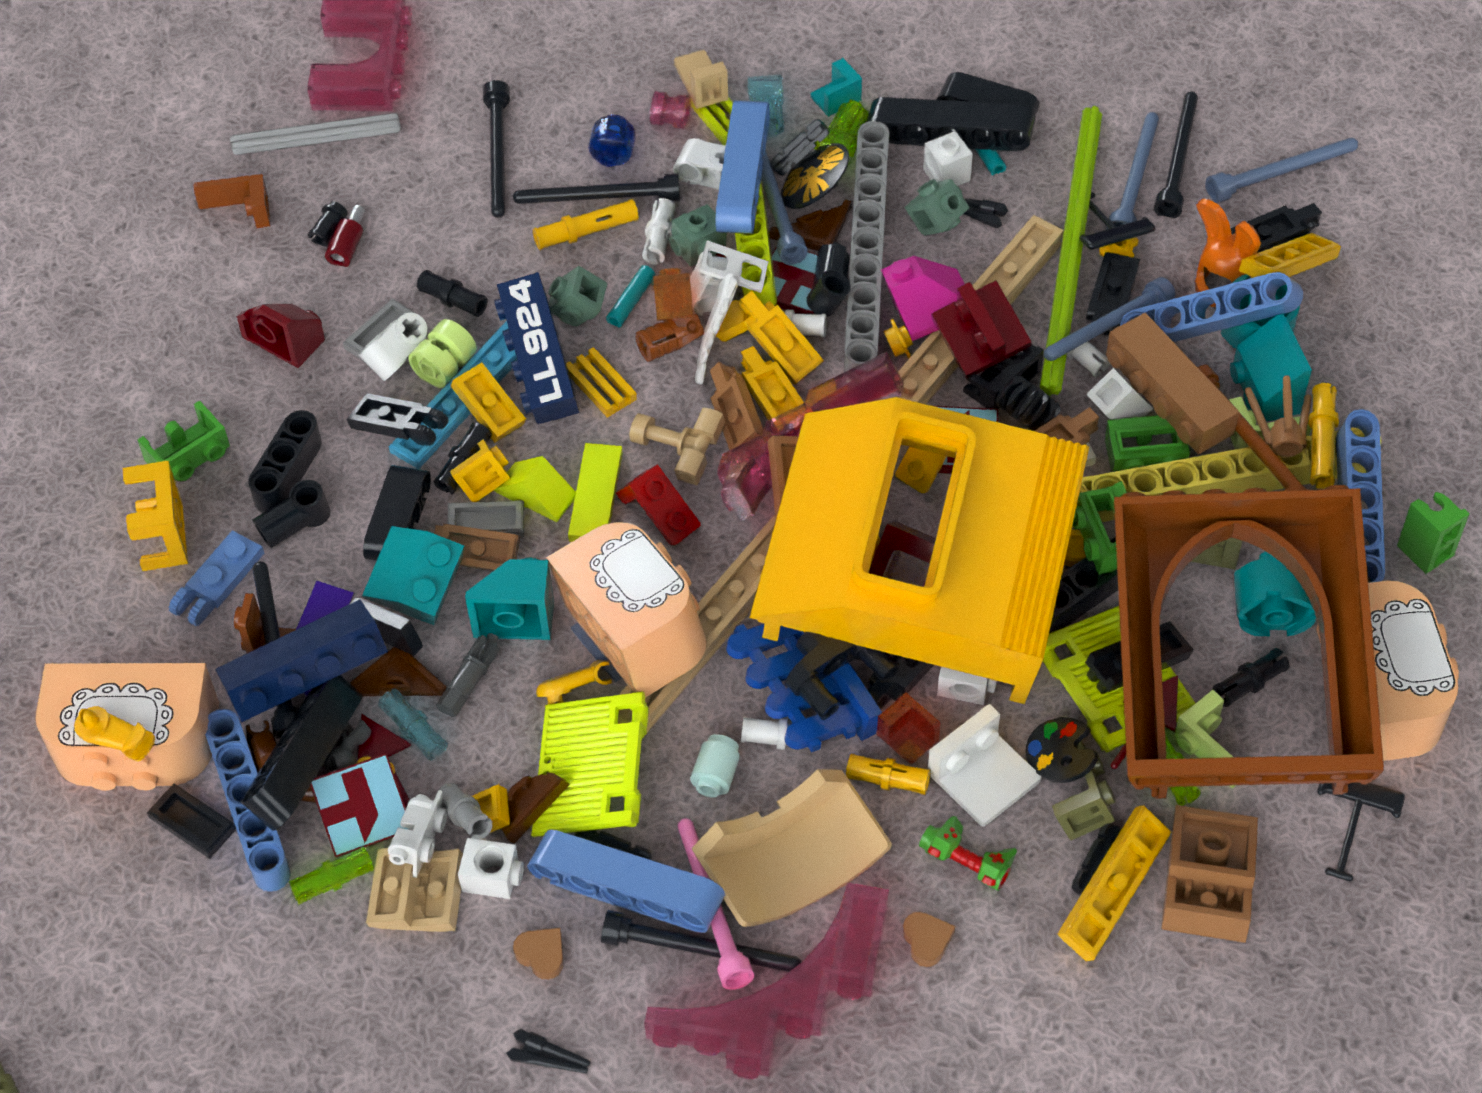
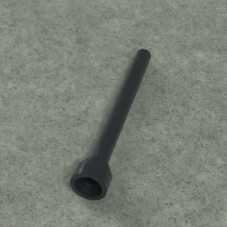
M492 80L483 86V102L490 109L491 213L494 217L501 218L505 214L503 110L510 102V87L503 81Z
M1193 91L1187 92L1184 96L1166 186L1156 195L1154 211L1158 216L1177 218L1182 213L1184 198L1179 188L1198 96Z
M664 174V178H658L657 182L517 190L513 194V200L518 204L659 195V199L665 198L674 202L680 201L679 174Z
M259 561L253 565L252 570L265 644H268L280 638L268 566L265 562ZM292 699L277 705V709L274 711L271 725L273 735L277 739L281 738L298 711L297 707L292 705Z
M607 910L602 928L601 943L619 946V942L627 944L628 940L721 958L716 940L634 924L632 919L625 918V913ZM735 944L737 951L741 952L743 956L748 957L752 965L796 973L802 968V961L797 956Z

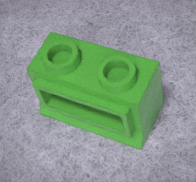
M201 401L194 404L199 422L184 431L176 421H170L164 428L168 442L153 450L150 442L144 436L137 439L143 458L148 464L169 461L175 481L187 480L193 475L195 468L206 461H217L224 455L226 449L230 447L225 427Z
M1158 415L1107 421L1104 441L1111 472L1189 458L1188 444L1183 443L1169 422ZM1171 433L1172 443L1143 446L1151 442L1152 435ZM1136 437L1137 444L1141 446L1123 448L1121 438Z
M1122 481L1110 487L1079 493L1073 526L1076 530H1080L1084 539L1085 555L1089 561L1094 562L1099 575L1117 570L1116 542H1110L1098 512L1113 510L1115 514L1114 497H1121L1127 493Z

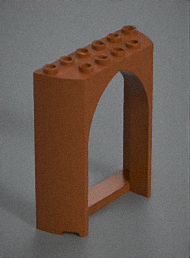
M1332 485L1324 490H1308L1306 487L1293 486L1286 488L1284 491L1267 492L1264 488H1249L1241 493H1226V491L1221 489H1210L1202 494H1185L1183 491L1173 490L1154 496H1145L1141 492H1128L1121 497H1114L1127 775L1129 782L1137 790H1142L1146 787L1150 788L1152 797L1156 799H1166L1168 787L1332 783V795L1348 793V784L1360 782L1366 785L1381 775L1384 771L1360 488L1349 489L1345 485ZM1230 538L1257 546L1280 561L1295 576L1306 592L1316 615L1321 641L1329 755L1167 759L1160 648V614L1169 589L1177 576L1196 556L1211 546Z

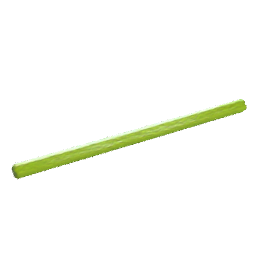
M1095 105L1091 108L1085 107L1082 111L1046 348L1070 335L1083 242L1080 240V236L1085 235L1102 121V113L1099 112V107ZM1067 353L1054 361H1048L1044 357L1040 389L1048 396L1052 394L1058 395L1062 390Z

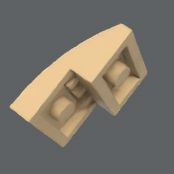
M388 848L378 849L366 924L369 927L379 929L431 932L456 931L461 895L458 872L463 856L460 849L434 851L431 861L429 863L423 862L416 878L413 877L412 864H393L389 860Z

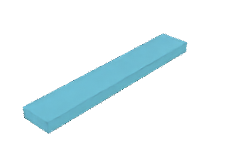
M507 321L427 405V407L439 409L446 414L449 420L446 427L442 430L431 428L436 434L434 443L426 446L425 444L419 445L410 438L408 440L396 438L389 446L391 454L420 469L471 414L451 388L452 381L481 362L498 383L512 369L511 362L517 360L515 350L509 352L506 346L503 330L509 329Z

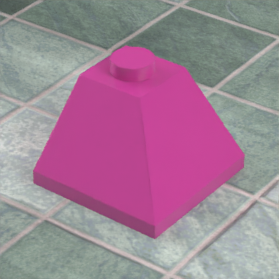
M917 256L898 260L892 265L881 269L893 304L912 341L938 331L932 320L931 313L957 301V288L965 284L957 269Z

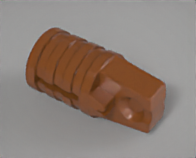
M693 314L675 319H667L654 326H649L645 330L637 331L635 338L640 353L647 362L655 360V358H660L665 354L667 355L682 349L685 345L702 336L704 330L698 315ZM666 337V338L663 339V340H660V341H658V342H656V343H652V342H654V341H657V340H659V339H661V338Z

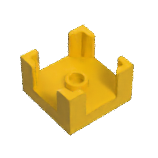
M169 461L122 468L125 485L155 480L156 497L137 500L135 502L137 513H131L126 516L127 532L131 540L162 536L167 548L166 552L141 556L139 561L142 571L188 564L183 502Z

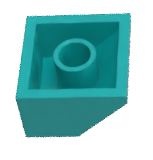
M1283 313L1273 317L1236 347L1234 360L1230 363V375L1235 384L1240 383L1244 391L1243 400L1247 410L1251 411L1245 389L1248 387L1252 389L1266 422L1284 418L1283 377L1288 375L1291 379L1293 416L1301 414L1312 369Z
M391 526L362 598L435 625L463 558L464 545L429 531Z
M532 557L521 560L509 559L466 591L465 600L473 638H478L482 635L487 637L488 633H493L498 639L551 640L554 594L548 560H539Z

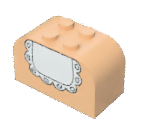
M624 522L599 526L546 557L566 608L634 693L643 691L646 698L691 670L702 659L707 642L698 615L700 610L699 604L689 589L691 580L681 565L674 567L664 545L661 542L655 544L638 526Z
M1399 581L1368 583L1383 761L1423 755L1434 748L1440 740L1456 700L1459 678L1458 665L1455 658L1449 657L1446 648L1447 634L1443 624H1438L1433 607L1422 592L1411 585ZM1317 625L1316 630L1320 640L1319 627Z
M205 663L45 664L36 710V725L58 772L69 782L81 786H93L103 791L112 790L116 786H133L136 789L147 791L154 789L156 786H172L173 783L176 785L186 783L197 777L206 768L212 757L206 738L209 722L208 715L219 709V700ZM99 706L106 709L108 713L134 726L139 722L146 730L155 735L154 745L143 760L136 762L125 756L121 750L87 743L74 730V723L79 711L84 708Z

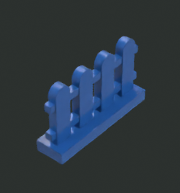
M744 624L735 627L734 634L728 639L726 651L734 659L750 657L753 664L748 667L745 676L746 683L750 687L762 689L769 686L772 694L766 700V714L774 719H782L788 716L792 724L787 727L784 741L788 747L795 750L808 747L812 753L820 750L822 741L841 734L846 739L852 738L857 734L861 741L876 734L883 713L849 663L821 680L832 695L840 701L838 710L826 720H821L818 714L805 718L801 711L812 707L801 696H796L789 688H785L782 681L787 679L795 665L804 657L796 647V644L805 632L781 626L778 641L762 638L764 624L747 629ZM783 644L788 650L767 659L762 653Z

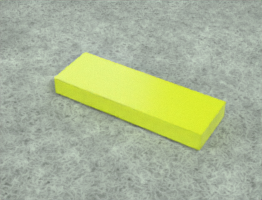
M585 443L568 532L569 542H573L591 530L611 522L623 454L622 446Z

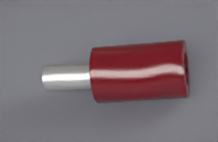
M355 205L349 218L339 221L325 252V258L330 264L348 267L363 235V228L360 225L365 212L363 207Z

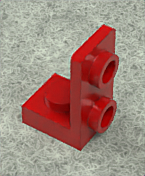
M658 464L642 472L615 493L624 504L636 499L671 546L677 545L701 525L698 518Z

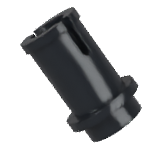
M334 201L322 207V215L308 232V237L313 238L311 240L313 243L327 247L339 221L347 219L346 216L348 215L346 208Z

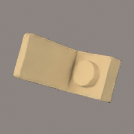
M705 50L674 58V66L696 109L728 100V71L723 61L712 64Z

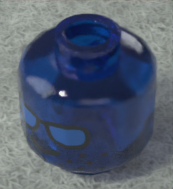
M611 114L596 120L592 127L588 143L589 153L596 161L607 167L625 164L633 153L636 140L634 127L626 118L620 115Z

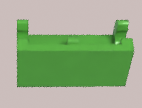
M1439 492L1434 493L1433 500L1442 507L1440 511L1430 509L1428 504L1420 499L1410 504L1397 543V547L1425 574L1455 555L1470 514L1465 509L1461 510L1446 495Z

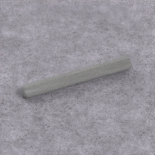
M394 112L235 134L231 136V148L235 155L399 133L401 129L398 113Z

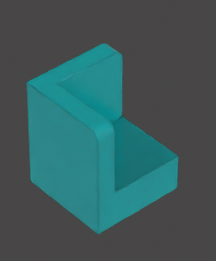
M841 58L832 63V82L812 91L810 97L829 117L862 100V77L844 58Z

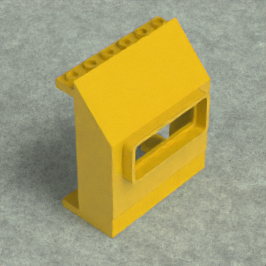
M898 397L805 413L749 618L764 623L762 638L778 641L781 626L803 632L817 633L858 646L1012 684L1009 701L1025 704L1044 659L1089 446ZM901 445L955 458L924 587L869 574Z

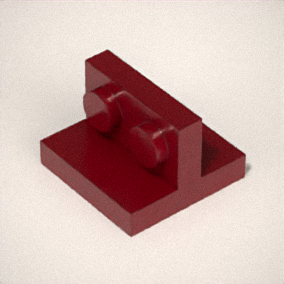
M997 280L976 291L971 282H968L957 288V301L931 313L933 322L966 380L972 374H978L1027 349L1032 343Z

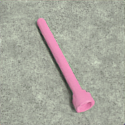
M684 818L679 821L678 830L693 874L710 879L691 849L699 841L694 824L690 819ZM720 904L710 924L721 954L717 972L725 989H740L752 982L754 972L749 958L737 951L722 905Z

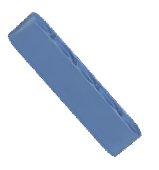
M733 101L716 205L715 223L717 232L749 234L754 232L769 130V102Z
M1273 272L1131 310L1122 317L1120 326L1146 313L1173 342L1291 312L1300 306L1303 300V290L1296 281L1287 275ZM1287 285L1286 295L1282 299L1276 300L1275 294L1277 289ZM1251 294L1250 305L1241 310L1240 302L1242 298ZM1215 303V313L1212 317L1206 319V309ZM1180 312V323L1171 328L1172 317Z
M1359 409L1348 415L1337 432L1338 485H1345L1349 489L1360 488L1361 500L1367 505L1368 509H1362L1364 537L1369 543V546H1365L1367 575L1371 583L1382 581L1385 576L1380 425L1373 413L1368 410ZM1351 428L1360 429L1365 437L1356 436L1351 431ZM1352 463L1362 465L1366 473L1356 471Z
M218 709L208 715L209 722L206 731V738L253 879L260 889L269 892L277 891L288 883L291 876L290 867L277 830H271L240 802L258 773L237 714L229 709ZM225 732H231L226 736L220 737V735ZM236 764H242L240 767L236 769H230L232 766ZM257 830H265L258 836H251ZM268 864H277L270 870H262Z
M557 830L546 831L527 865L529 872L538 879H541L542 876L551 879L549 883L560 888L699 933L708 930L725 897L723 888L708 878Z

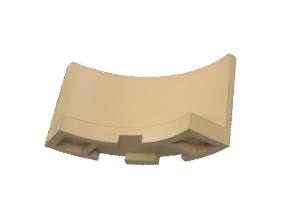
M817 769L801 785L777 801L780 808L764 817H761L757 811L738 819L715 822L691 848L710 879L725 891L724 901L741 926L748 927L765 924L805 908L850 883L890 850L891 841L842 770Z

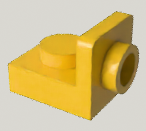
M484 439L477 443L481 450L450 471L471 502H478L510 479L504 466L509 464L508 460L497 445L490 449Z

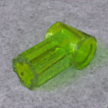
M854 100L842 103L828 127L829 135L821 142L817 140L815 149L826 144L839 143L847 148L849 158L854 157L857 149L858 130L862 124L866 123L869 111L860 102Z

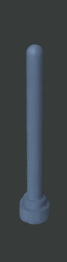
M1154 112L1148 113L1145 117L1120 208L1112 212L1109 220L1116 227L1137 221L1133 210L1159 121L1158 115Z
M1348 138L1234 176L1223 172L1214 174L1206 178V191L1215 203L1230 199L1232 194L1236 193V189L1353 152L1358 148V141L1355 138Z
M765 150L761 181L780 235L777 251L780 260L784 264L795 265L806 258L807 248L804 239L793 232Z
M1158 277L1147 283L1141 296L1048 346L1044 350L1045 359L1054 361L1120 324L1122 317L1131 310L1175 299V289L1172 283L1164 277Z

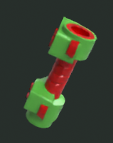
M956 816L950 817L941 828H936L932 825L928 826L920 840L919 847L941 861L950 858L978 873L977 878L982 883L997 891L1001 889L1011 871V865L1017 852L1016 848H1008L1000 852H986L981 857L959 845L963 826Z

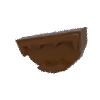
M550 772L546 773V775L541 774L532 778L528 775L514 784L507 793L510 825L501 828L506 838L512 844H515L570 784L563 778Z

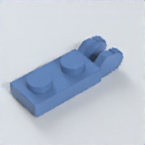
M232 530L189 579L185 587H181L176 592V595L173 596L169 603V611L176 616H180L191 602L198 597V601L192 606L187 618L189 623L199 626L215 607L218 608L253 568V565L265 554L263 547Z

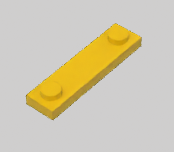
M1309 233L1242 259L1239 271L1251 276V278L1273 272H1280L1291 277L1338 258L1341 246L1314 233Z
M1144 805L1134 808L1057 933L1085 961H1091L1096 958L1171 834V831Z

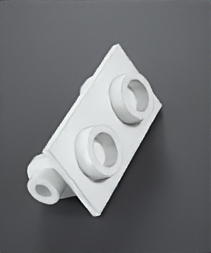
M438 790L434 801L422 794L409 800L401 819V827L404 828H397L388 848L389 860L396 865L412 864L413 877L416 878L423 862L429 863L431 861L435 848L434 836L436 832L442 833L446 825L448 813L447 809L442 808L443 791Z

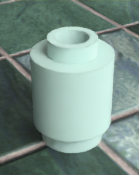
M714 734L709 736L708 740L701 745L690 781L696 787V790L704 796L717 797L729 791L740 759L738 753L739 746L730 737Z

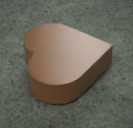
M914 912L908 915L903 924V936L911 945V957L914 962L924 967L938 964L955 933L956 926L923 912Z
M560 928L527 931L516 937L513 950L515 958L520 964L530 966L538 978L545 980L553 979L561 973L563 969V950Z

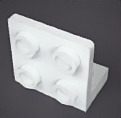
M990 704L929 750L928 769L931 770L930 777L982 827L989 824L1041 781V776L1036 773V770L999 736L1000 713Z

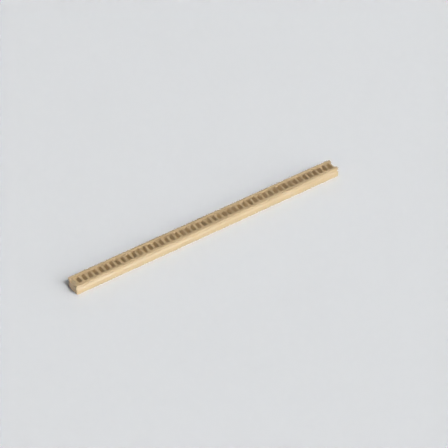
M1033 215L973 284L975 291L997 280L1011 305L1062 245L1060 240L1063 238L1064 230ZM939 330L928 336L873 401L894 397L927 404L958 368V364ZM775 515L699 601L700 610L698 615L707 642L705 653L695 667L645 698V702L649 707L647 733L733 633L735 627L752 610L776 522ZM627 685L620 694H628L634 692ZM631 709L619 710L618 724L632 721Z

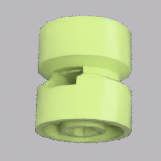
M443 319L432 329L427 339L421 341L409 354L408 360L414 372L422 380L437 388H443L457 374L458 368L463 367L477 351V346L470 333L460 324L449 319Z

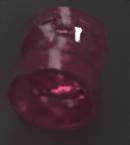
M655 91L650 108V123L658 126L668 123L672 124L674 128L686 129L691 110V97L681 94L672 97L667 92Z

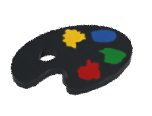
M1059 717L1045 721L1031 733L1027 740L1025 753L1028 763L1036 770L1038 775L1051 782L1068 783L1084 777L1093 769L1098 761V753L1094 750L1077 748L1078 744L1090 734V727L1082 721L1070 717Z

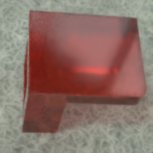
M906 692L878 716L877 736L908 763L912 764L939 741L941 723Z

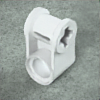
M698 138L689 139L674 165L673 172L679 174V180L688 183L689 180L690 184H699L719 189L726 145L710 143Z
M703 252L700 254L697 265L688 279L693 310L699 316H702L703 312L712 311L717 298L718 285L722 281L699 272ZM708 252L706 264L709 267L725 271L727 258L712 256V253Z
M416 313L403 314L372 339L358 356L383 381L387 380L401 367L409 354L426 337L427 325L425 320ZM405 327L410 331L407 337L403 334Z

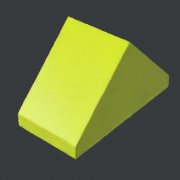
M543 456L515 462L507 472L510 479L494 490V492L512 501L523 500L524 507L555 522L559 521L575 500L576 491Z

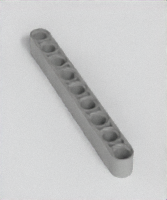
M868 121L859 127L857 137L849 270L851 289L848 293L844 358L845 377L848 381L857 385L868 384L876 378L878 363L889 130L885 124L877 121Z

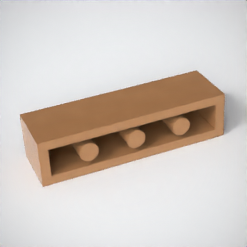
M1146 313L1110 331L1106 356L1110 364L1114 368L1119 369L1130 380L1133 389L1137 393L1144 395L1153 405L1155 412L1160 418L1166 419L1183 443L1189 444L1199 455L1234 435L1240 412Z

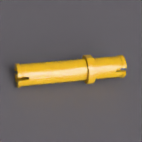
M630 199L626 202L597 209L572 218L570 215L561 217L559 222L533 228V238L538 250L566 241L571 244L577 242L579 237L607 230L631 221H638L639 214L634 200ZM608 217V219L599 222L596 221L598 219Z
M1319 383L1312 388V413L1308 417V424L1312 429L1310 484L1312 486L1316 484V488L1325 489L1335 484V428L1339 425V415L1336 412L1337 389L1335 386L1331 387L1329 383Z

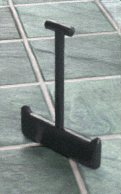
M1091 192L1090 199L1095 198L1094 192ZM1090 200L1089 208L1109 229L1090 235H1081L1080 240L1089 250H1094L1152 233L1156 227L1147 217L1116 227Z
M1359 782L1348 784V793L1334 795L1354 801L1355 803L1337 869L1328 867L1325 869L1326 875L1349 882L1353 880V875L1344 872L1362 804L1388 811L1395 818H1398L1401 815L1405 795L1402 792L1372 783L1363 785ZM1319 783L1317 793L1319 795L1326 793L1332 795V783Z

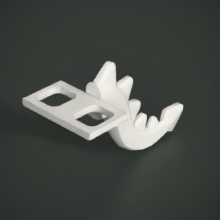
M708 240L705 243L699 272L722 281L718 285L717 298L705 327L699 350L695 382L700 385L704 383L709 352L733 300L737 286L739 285L761 293L768 265L766 260ZM708 251H714L727 257L725 271L709 267L706 264ZM746 262L761 269L760 281L758 283L741 277L742 263Z

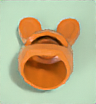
M1203 198L1199 200L1196 206L1205 224L1208 237L1196 274L1195 290L1197 293L1209 290L1205 278L1211 272L1229 279L1232 283L1240 276L1245 275L1239 271L1242 259L1257 254L1261 245L1257 231L1246 221L1237 224L1235 234H1231L1230 223L1222 207L1209 199ZM1213 303L1210 307H1216V304Z

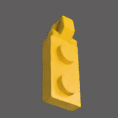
M752 290L740 299L738 305L748 316L744 320L745 325L749 328L748 331L773 361H777L785 375L794 385L823 363L822 357L778 305L774 306L770 301L763 305Z
M754 346L741 351V365L745 369V372H742V377L746 382L749 392L778 436H783L800 428L805 413L811 412L777 361L772 362L769 360L764 362Z

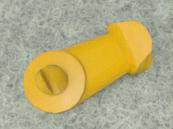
M596 660L588 667L547 679L537 686V697H547V704L564 702L562 694L570 693L574 688L594 681L602 685L612 684V679H599L598 677L599 668L604 665H610V662L608 660Z
M99 706L81 709L74 723V730L82 740L87 743L121 750L125 756L136 762L143 760L148 755L155 741V735L146 730L141 723L137 722L134 726L108 713L106 709Z

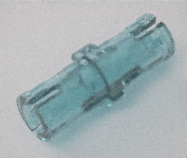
M392 689L391 693L388 691L381 697L378 703L380 709L400 728L398 732L404 739H410L429 761L435 759V756L432 754L433 752L437 756L445 752L448 747L447 741L426 721L428 717L421 710H416L411 706L398 689Z

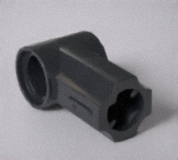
M838 243L823 244L818 250L813 287L806 297L808 307L815 314L831 316L850 292L851 286L847 278L850 255L846 251V246Z
M302 480L292 487L287 499L252 519L261 537L272 548L306 526L317 527L324 524L330 517L331 510L321 485L314 480Z

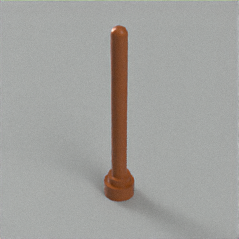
M1209 365L1198 366L1199 370L1222 393L1219 389V376ZM1239 413L1235 431L1285 489L1293 486L1304 487L1242 414Z

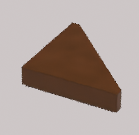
M845 199L842 205L824 212L820 209L796 218V222L791 224L793 232L804 239L808 249L818 251L823 244L830 245L836 243L851 209V201ZM773 226L769 231V238L779 241L778 229Z
M395 647L350 682L363 694V697L442 696L447 688L415 657Z

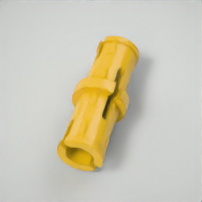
M851 753L847 764L846 777L880 785L883 790L890 791L892 787L926 795L931 770L898 764L896 759L887 758L884 761Z

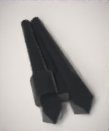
M964 198L970 207L963 213L964 215L993 228L1002 226L998 216L1003 217L1008 212L1005 203Z
M519 1029L513 1033L517 1043L523 1044L524 1047L522 1050L512 1048L506 1053L511 1061L587 1074L588 1067L591 1064L590 1060L547 1041V1038L534 1032L529 1033Z

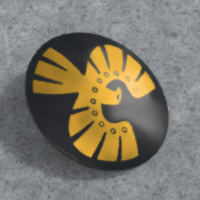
M839 143L826 144L811 151L797 163L787 175L781 189L784 205L790 209L807 207L839 186L838 182L844 175L849 163L847 148Z

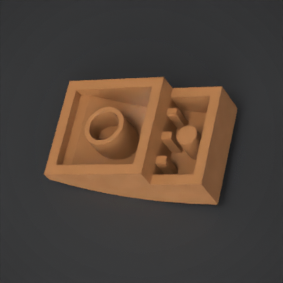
M1180 805L1175 806L1162 915V930L1246 943L1251 922L1258 817Z

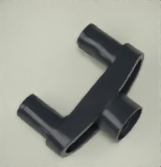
M805 632L796 644V647L804 657L789 673L785 684L796 696H801L819 715L821 720H826L838 710L840 701L821 682L822 679L852 660L861 659L879 680L885 683L896 675L900 665L886 652L858 646L817 633Z

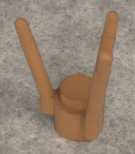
M1288 375L1284 376V418L1276 420L1270 431L1252 389L1249 387L1245 389L1248 402L1267 445L1279 457H1292L1301 453L1307 447L1306 432L1312 396L1307 394L1304 397L1298 425L1297 421L1293 419L1291 379Z

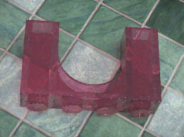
M323 0L320 17L325 37L366 38L378 43L380 48L371 57L357 63H312L307 86L312 110L393 111L394 99H400L401 83L400 79L397 78L398 74H404L405 62L401 51L408 48V32L405 30V26H411V6H406L405 0Z

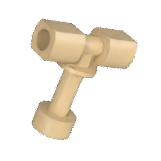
M702 408L694 428L685 427L682 433L655 426L654 417L638 413L631 424L629 438L631 442L644 446L650 440L677 447V454L681 456L674 470L677 479L698 485L707 465L706 450L709 444L716 445L725 425L723 413L717 410Z

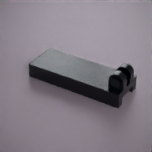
M1170 621L1160 625L1161 666L1163 670L1188 660L1194 649ZM1121 641L1091 652L1085 662L1090 668L1087 677L1091 682L1099 680L1096 688L1100 693L1105 694L1122 687Z

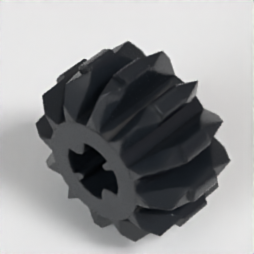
M1013 375L1008 382L1004 383L999 390V395L995 399L998 407L1032 431L1057 417L1061 411L1059 403L1023 377Z

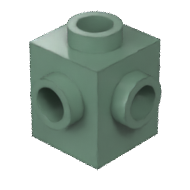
M932 179L924 183L917 190L919 195L904 207L920 233L924 236L953 229L961 222L959 217L970 208L963 198L961 189L952 179L939 182Z
M708 204L689 213H684L672 220V236L669 239L670 246L677 256H681L690 267L697 264L700 254L704 252L707 240L726 247L727 233L716 231V213ZM708 251L712 253V256L720 254L714 251Z
M577 266L563 277L559 276L552 282L549 288L551 313L560 318L562 322L577 327L588 319H594L601 311L608 283L581 266Z

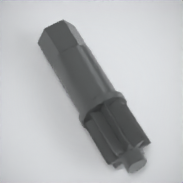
M488 633L487 637L482 635L477 638L468 654L463 658L459 670L437 702L436 706L440 712L451 717L458 715L482 675L487 673L490 664L501 649L496 646L498 644L496 643L498 637L495 634Z

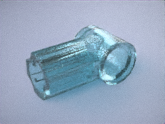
M782 75L748 76L749 101L769 102L768 137H776L779 133L784 132Z

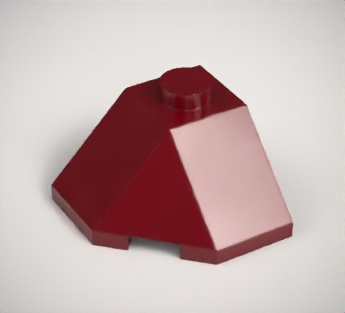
M262 304L242 311L237 316L242 338L296 368H299L325 341L322 321L319 316L311 310H303L294 304Z

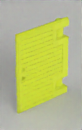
M1119 606L1050 633L1042 661L1052 677L1060 679L1086 718L1091 735L1101 750H1105L1106 753L1126 743L1123 686L1101 694L1096 688L1099 680L1091 682L1087 677L1090 668L1085 662L1091 652L1121 641ZM1066 644L1073 655L1060 660L1054 651L1055 647ZM1171 667L1162 670V682L1176 676ZM1179 678L1176 722H1178L1180 715L1195 704V701ZM1115 716L1122 729L1109 733L1103 722L1105 719Z
M643 691L545 705L538 775H546L548 772L554 773L570 785L532 825V837L544 836L547 830L573 833L623 826H637L641 804V794L637 789L641 741L647 734L649 712ZM631 709L632 721L618 724L619 710ZM622 796L624 798V810L609 812L611 797Z

